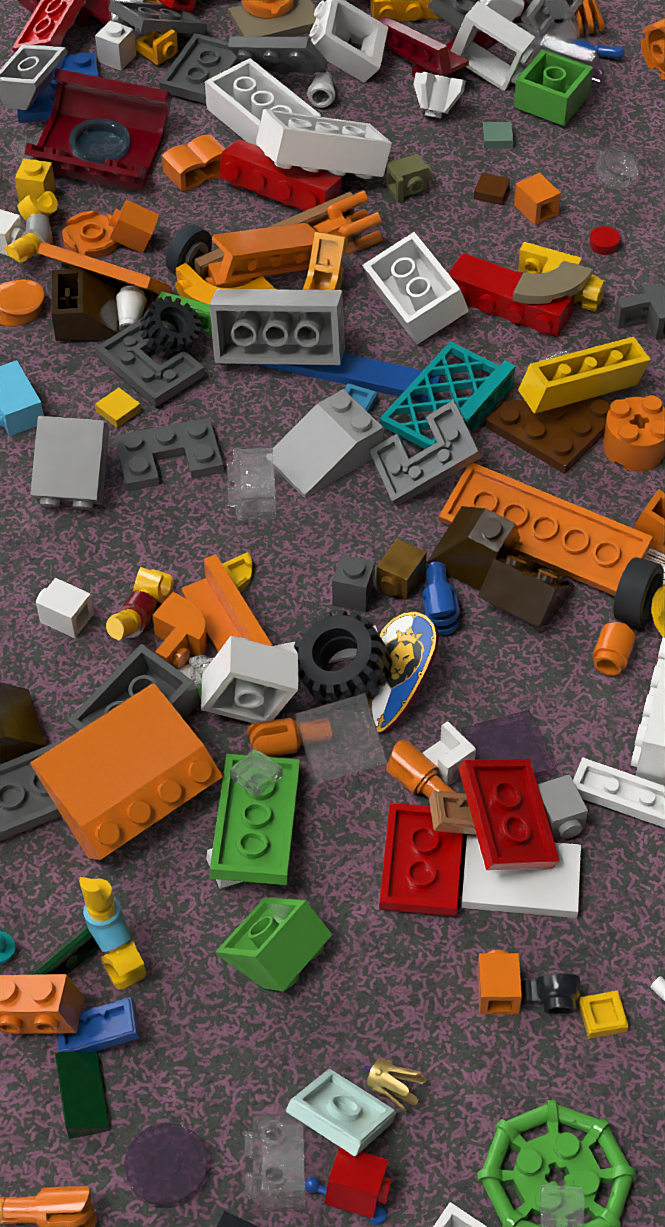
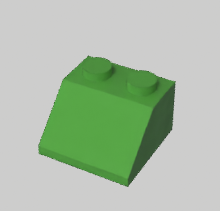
M264 897L215 953L262 988L284 991L297 982L300 976L299 973L308 962L317 958L322 953L323 945L333 934L306 900Z

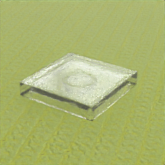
M365 693L294 715L316 785L387 764Z

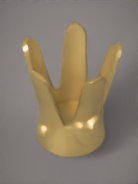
M382 1057L374 1063L372 1068L364 1067L365 1070L370 1072L367 1086L372 1091L389 1097L405 1113L407 1110L391 1094L410 1105L418 1104L417 1097L409 1092V1088L395 1078L423 1084L427 1081V1078L421 1075L422 1072L395 1066L392 1061L385 1060Z

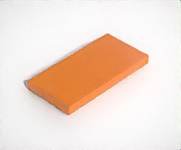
M45 242L40 243L38 254L77 269L83 268L90 273L130 286H137L142 290L157 295L161 291L171 293L172 290L170 285L153 277Z

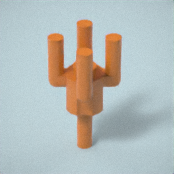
M364 190L331 204L327 208L330 219L313 226L316 232L347 237L346 254L357 252L383 241L379 230L353 241L352 237L381 224L382 220L378 212L368 215L366 209H362L347 217H344L342 214L368 202V197Z

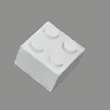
M230 636L202 674L201 710L251 723L274 720L298 690V653L283 650L280 647L253 642L246 638Z

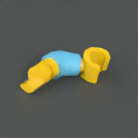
M80 877L79 882L85 901L83 914L88 929L102 952L109 951V953L101 958L114 987L125 989L146 976L144 962L134 941L128 942L131 936L120 903L114 897L110 883L104 879Z

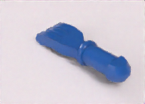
M576 40L569 43L565 55L595 56V58L606 57L618 60L623 58L625 50L621 46H600V44L592 46L589 42Z

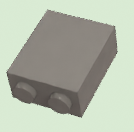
M38 416L30 495L36 500H40L39 505L60 507V502L73 503V508L91 510L93 509V504H103L110 430L109 425L104 420Z

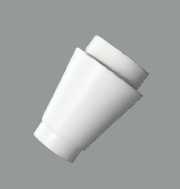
M328 71L318 72L307 91L308 99L315 107L325 108L335 99L332 75Z
M124 286L116 296L120 331L134 324L142 317L147 298L144 296V291L137 286Z

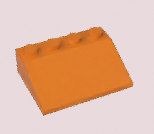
M155 683L147 686L30 762V765L88 859L97 860L103 859L223 777L204 744Z

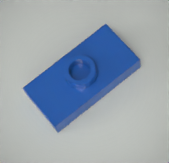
M129 997L82 1011L77 1033H57L59 1052L93 1053L140 1039L136 1003Z

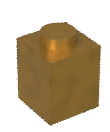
M397 538L377 565L376 587L380 588L387 595L398 596L407 600L425 574L427 551Z

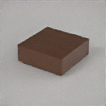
M482 172L474 190V199L502 205L510 187V178Z

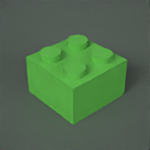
M542 49L516 79L514 107L565 126L590 95L593 67Z

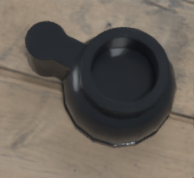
M560 973L540 976L536 980L521 981V1004L544 1003V1012L547 1014L573 1013L576 1011V1001L580 997V977L573 974Z

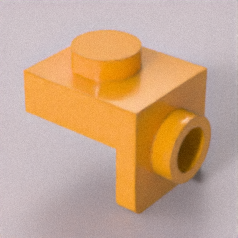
M171 29L163 35L151 31L150 35L144 34L135 40L136 51L159 66L178 53L177 32Z

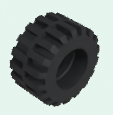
M338 610L337 615L334 616L330 611L323 613L324 618L319 621L317 618L311 620L312 626L309 629L303 628L299 633L302 636V640L295 641L294 649L298 653V677L312 696H315L323 705L328 703L331 708L339 709L340 704H342L345 709H352L353 703L358 702L361 706L367 703L365 698L370 694L375 697L379 693L378 685H385L387 678L383 672H390V663L387 660L390 658L389 651L371 622L366 618L362 619L360 614L352 611L348 615L345 610ZM349 648L357 649L354 660L347 667L339 671H326L330 659L336 653Z

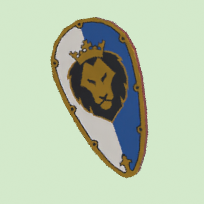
M418 612L403 613L397 616L383 628L380 634L385 647L389 651L390 658L387 660L390 663V672H383L387 681L384 686L378 685L379 693L375 697L371 694L368 696V711L372 728L380 734L388 732L409 709L437 653L439 642L437 627L429 617Z

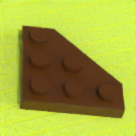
M597 396L534 414L525 400L505 401L486 419V428L565 474L604 435L606 418L611 403Z

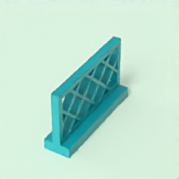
M450 341L379 418V424L426 449L437 443L435 437L431 440L420 434L419 430L430 429L427 420L417 421L415 413L434 412L454 400L461 407L463 416L473 433L512 389L516 366L505 360L499 366ZM453 354L463 359L464 363L447 365L446 360ZM484 370L490 373V375L485 378L474 379L472 371ZM467 372L469 380L452 382L450 374ZM445 375L446 383L430 384L429 378L431 376ZM472 389L473 394L471 397L457 398L455 390ZM450 392L451 399L434 400L433 393ZM427 394L429 402L412 404L411 398L413 396ZM410 414L411 422L398 423L393 418L396 415Z

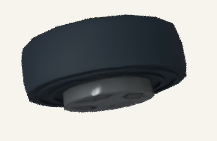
M194 224L184 226L177 232L166 254V267L173 275L177 276L176 267L187 263L195 271V259L211 252L212 237L209 232Z

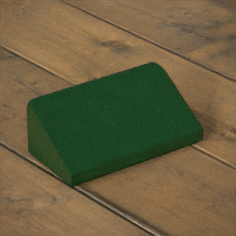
M87 924L79 928L26 975H68L99 948Z
M65 1051L55 1053L68 1138L73 1139L110 1131L98 1054Z

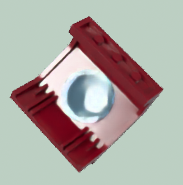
M56 68L54 80L58 83L52 113L38 144L26 143L24 154L32 157L31 160L52 162L53 174L124 189L142 190L165 136L172 94L167 90Z

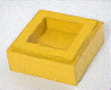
M118 387L97 402L95 409L99 415L116 428H119L141 412V405Z
M618 990L579 997L578 1004L588 1039L628 1031L629 1026Z

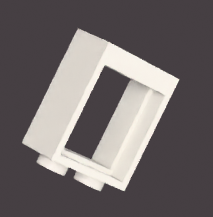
M345 0L321 1L314 12L316 21L310 31L311 42L328 62L358 80L366 82L380 69L388 27ZM334 22L363 39L361 51L332 34Z
M477 1L466 14L451 52L468 59L469 65L466 66L468 69L505 91L511 83L516 85V79L524 71L521 66L522 64L526 65L534 52L530 47L535 36ZM478 29L517 53L511 66L473 42Z

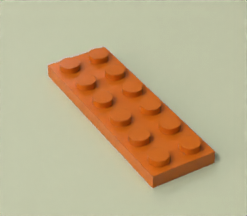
M471 463L466 467L439 515L440 522L450 526L461 506L486 508L516 524L520 540L512 553L528 556L536 560L540 565L560 571L568 577L613 596L616 595L622 573L630 560L635 557L645 559L653 544V536L476 463Z

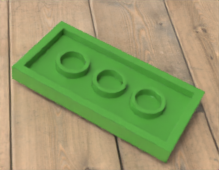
M226 754L210 863V879L287 885L300 759Z

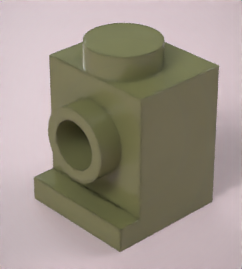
M418 154L386 164L385 186L398 203L403 202V197L427 190V182L433 179L429 164H425Z

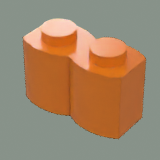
M212 135L199 136L187 145H178L166 151L162 155L163 172L181 191L192 190L206 180H214L219 177L222 151L225 148Z

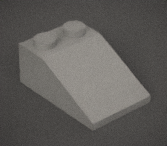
M342 389L316 404L266 455V460L304 498H307L372 460L373 458L369 450L383 442V426Z

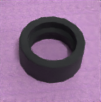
M639 557L630 560L622 573L615 595L613 609L614 617L617 621L640 628L647 625L652 617V598L657 589L663 585L664 569L661 564Z

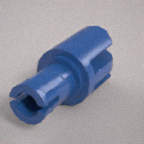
M432 562L424 569L427 579V587L422 593L424 612L436 625L438 634L449 635L458 626L460 611L455 587L447 581L445 565L441 562Z

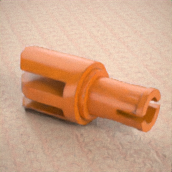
M584 0L573 14L579 35L584 36L582 22H585L588 34L595 32L594 19H596L599 31L601 32L605 28V23L597 0Z
M292 718L253 723L247 728V735L255 756L263 757L297 753V749H300L301 745L331 741L332 737L328 718L296 723Z
M401 740L396 743L386 765V770L414 795L423 793L427 798L434 791L457 793L438 777V767L409 741Z
M88 1186L43 1187L37 1196L0 1198L1 1225L29 1223L37 1224L38 1227H95L97 1223V1213Z

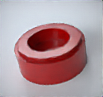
M607 226L597 227L592 230L589 246L594 252L609 255L618 250L620 234L617 230Z

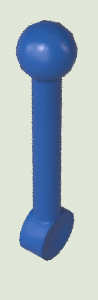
M312 1176L306 1179L304 1187L308 1193L314 1194L318 1192L326 1196L327 1187L322 1185L317 1177ZM376 1206L374 1217L369 1218L373 1225L377 1226L384 1223L386 1218L384 1208Z

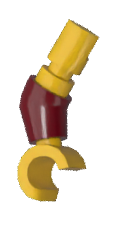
M140 567L133 592L124 605L116 611V614L107 620L106 629L108 634L118 641L126 637L134 638L142 634L151 623L157 602L163 603L172 592L174 578L170 574Z

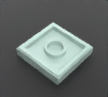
M331 1069L325 1071L294 1096L286 1109L287 1113L355 1157L392 1124L397 1113L393 1108Z

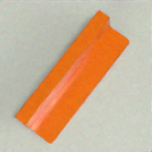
M307 223L215 234L212 237V241L224 252L218 276L224 282L309 270L316 231Z
M214 554L204 558L206 578L184 586L182 593L186 599L194 602L203 612L206 634L216 651L219 652L230 636L246 638L253 642L273 646L217 555Z

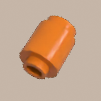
M622 622L607 623L602 627L592 655L593 665L600 673L615 676L626 668L636 640L635 633L628 625Z

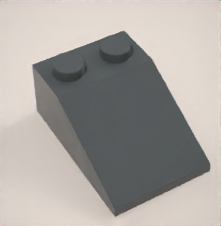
M140 644L67 721L69 725L79 731L152 683L156 684L184 720L201 703V699L193 680L143 644Z

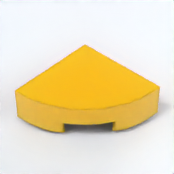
M248 552L222 564L239 592H242L249 585L253 575L252 559Z

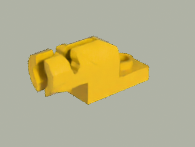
M524 242L520 248L518 271L531 274L547 273L556 269L563 261L581 265L582 258ZM592 275L588 284L575 294L574 303L581 301V308L596 312L603 299L605 289L602 288L605 286L606 281Z

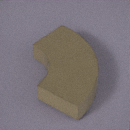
M563 261L556 269L547 273H523L513 292L512 301L526 304L551 303V299L566 295L571 297L588 284L592 278L593 269Z

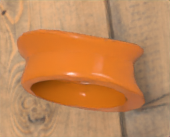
M24 279L0 284V324L11 327L24 325L36 320L43 308L42 303L45 296L43 287L38 282Z

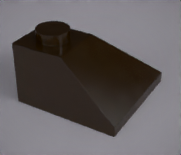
M461 506L427 561V564L432 562L443 563L446 567L447 575L480 592L493 559L506 558L507 555H511L520 540L517 526L514 522L486 508Z

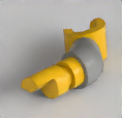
M51 191L44 192L37 200L29 194L17 205L18 211L26 221L25 231L21 238L4 247L7 254L15 261L24 262L32 256L38 257L41 255L38 254L40 243L52 244L53 236L48 217L57 210L58 202Z

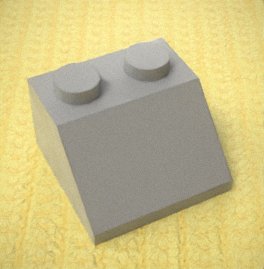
M22 44L0 69V99L5 108L20 110L30 108L42 91L48 88L49 83L54 79L55 69L61 68L68 53L66 47Z

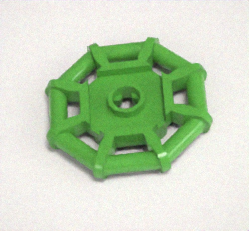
M546 1100L545 1105L507 1121L500 1119L494 1126L496 1132L483 1168L477 1172L478 1183L484 1186L503 1225L502 1227H542L526 1221L530 1214L536 1216L540 1214L548 1217L549 1221L555 1223V1227H567V1221L585 1213H588L593 1220L578 1227H621L619 1221L631 1183L637 1177L636 1169L629 1165L609 1128L611 1123L604 1117L597 1119L558 1105L555 1100ZM558 1122L586 1132L587 1135L583 1141H580L571 1133H558ZM546 1123L547 1134L528 1142L520 1135V1133ZM597 1143L601 1146L612 1168L600 1169L591 1152V1149ZM508 1146L519 1153L513 1171L500 1169ZM551 1168H556L558 1171L563 1170L567 1174L564 1177L563 1186H558L555 1181L548 1183L546 1177L549 1176ZM600 1183L613 1184L606 1208L594 1202ZM513 1185L522 1203L515 1211L503 1186Z

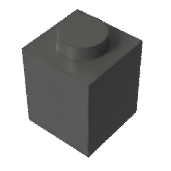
M341 554L332 580L333 606L361 612L367 611L375 586V561Z

